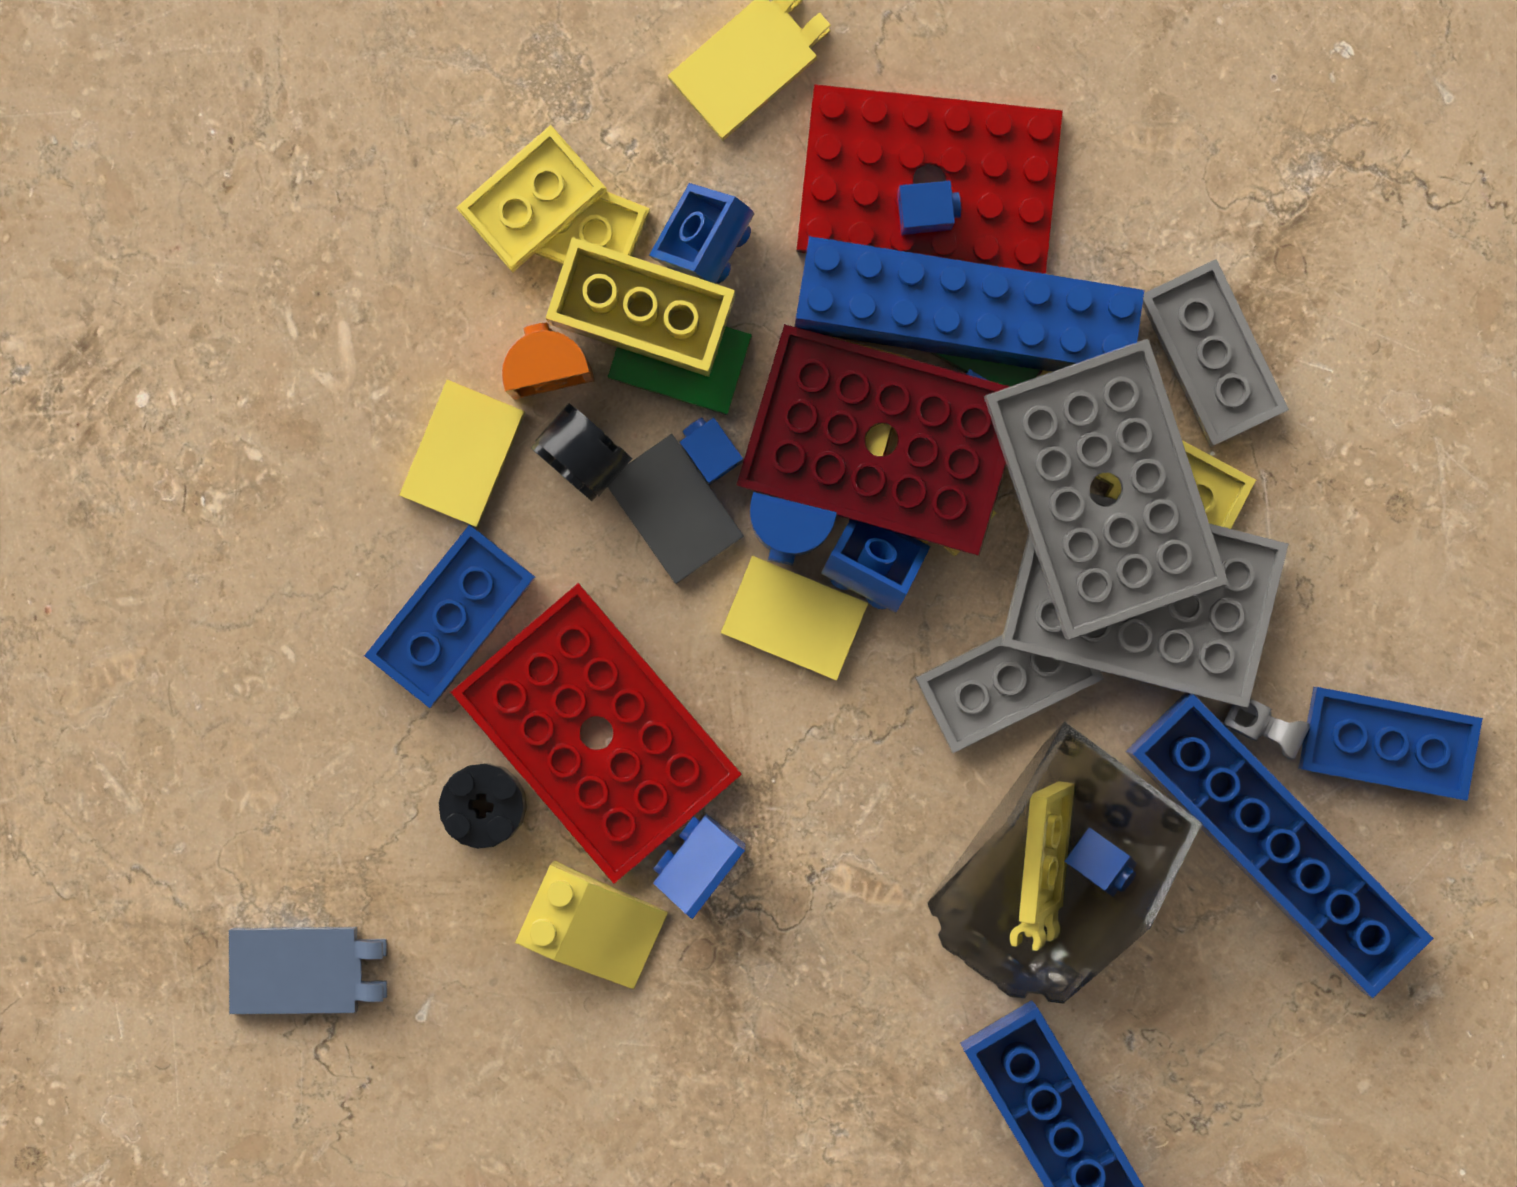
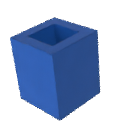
M951 181L899 186L897 195L901 235L952 230L955 223L954 218H961L959 192L952 193Z
M701 417L682 431L686 437L680 441V444L709 486L743 462L742 456L715 418L706 423L704 418Z
M1090 827L1064 861L1112 897H1114L1118 890L1123 892L1129 887L1136 876V871L1133 869L1138 864L1132 857Z

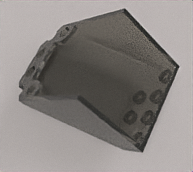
M1064 721L1043 743L927 902L931 915L939 920L941 930L938 936L942 947L953 955L958 956L966 965L985 979L992 981L1010 997L1026 998L1028 993L1042 994L1048 1002L1064 1004L1151 928L1202 822ZM1058 781L1073 783L1075 785L1068 856L1090 827L1138 863L1133 869L1136 871V876L1125 891L1120 892L1118 890L1114 897H1112L1067 864L1063 907L1058 911V922L1060 925L1058 937L1053 941H1046L1041 949L1035 951L1032 950L1033 937H1026L1023 932L1022 943L1017 947L1011 946L1010 933L1013 928L1021 924L1019 912L1030 798L1033 793ZM1044 925V930L1047 935V928Z

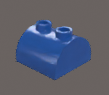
M689 183L649 256L669 269L719 284L730 273L731 265L728 261L736 247L744 245L750 237L751 228L748 225L754 216V212L735 196Z
M753 492L750 505L751 525L758 540L770 550L768 560L793 566L795 556L810 553L825 541L833 528L837 514L834 511Z
M850 519L821 574L830 578L832 584L837 588L843 590L851 589L866 597L873 607L888 609L896 613L931 546L914 537Z

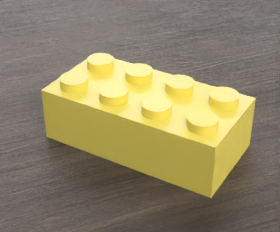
M572 237L546 320L552 326L709 377L735 300V290Z

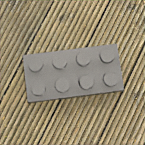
M1217 259L1144 293L1142 306L1210 447L1289 410Z
M1002 634L915 677L951 752L955 753L1103 680L1101 672L1000 646Z

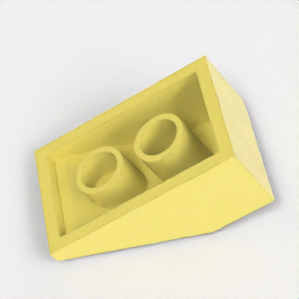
M554 860L547 870L515 943L554 961L634 989L668 912Z

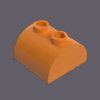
M538 323L524 327L525 336L516 341L509 349L502 369L505 391L514 400L595 381L592 368L580 347L564 334L552 331L548 323Z

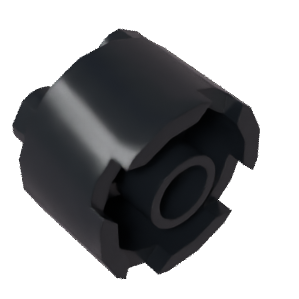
M570 403L563 408L531 447L533 451L590 501H593L597 495L600 496L632 460L620 446L615 445L600 428Z
M491 763L469 765L454 773L443 786L439 799L440 820L447 833L460 844L477 849L494 847L512 837L522 825L527 809L525 791L517 777L505 767ZM481 793L486 794L487 802L494 805L493 811L486 812V817L479 816V810L473 808V801L479 800Z

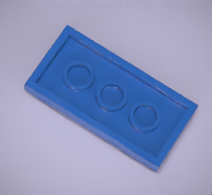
M468 525L364 656L427 707L432 708L536 577L472 525Z
M1313 686L1307 723L1311 726L1303 740L1298 769L1468 801L1483 718Z

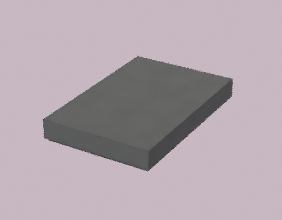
M670 434L627 464L608 486L613 496L675 584L744 537L673 434Z

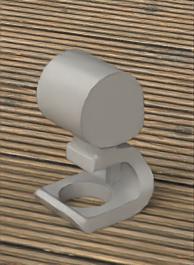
M1250 699L1248 708L1236 705L1231 706L1223 725L1255 741L1261 736L1276 741L1282 748L1283 756L1295 759L1311 726L1309 723L1304 721L1289 723L1271 716V708L1253 699Z

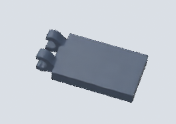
M357 927L232 928L229 930V1014L356 1013L358 1011V1000L382 1002L383 998H387V981H362V959H383V956H387V939H357Z

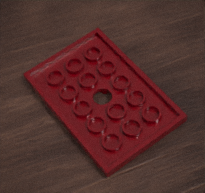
M784 324L736 485L776 498L837 512L836 515L980 557L1007 466L984 396L1010 386ZM878 424L892 426L898 435L896 449L887 456L873 455L866 446L868 431Z

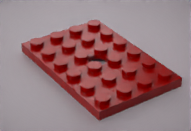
M814 84L796 252H807L809 236L1046 274L1063 110ZM933 165L938 167L944 173L946 181H951L952 193L959 192L961 218H954L955 223L952 230L901 235L897 195L899 186L914 184L913 176L922 166Z
M580 583L572 587L450 692L613 884L742 775L739 769ZM593 716L605 718L613 728V738L610 744L602 749L589 748L581 739L580 732L583 723Z

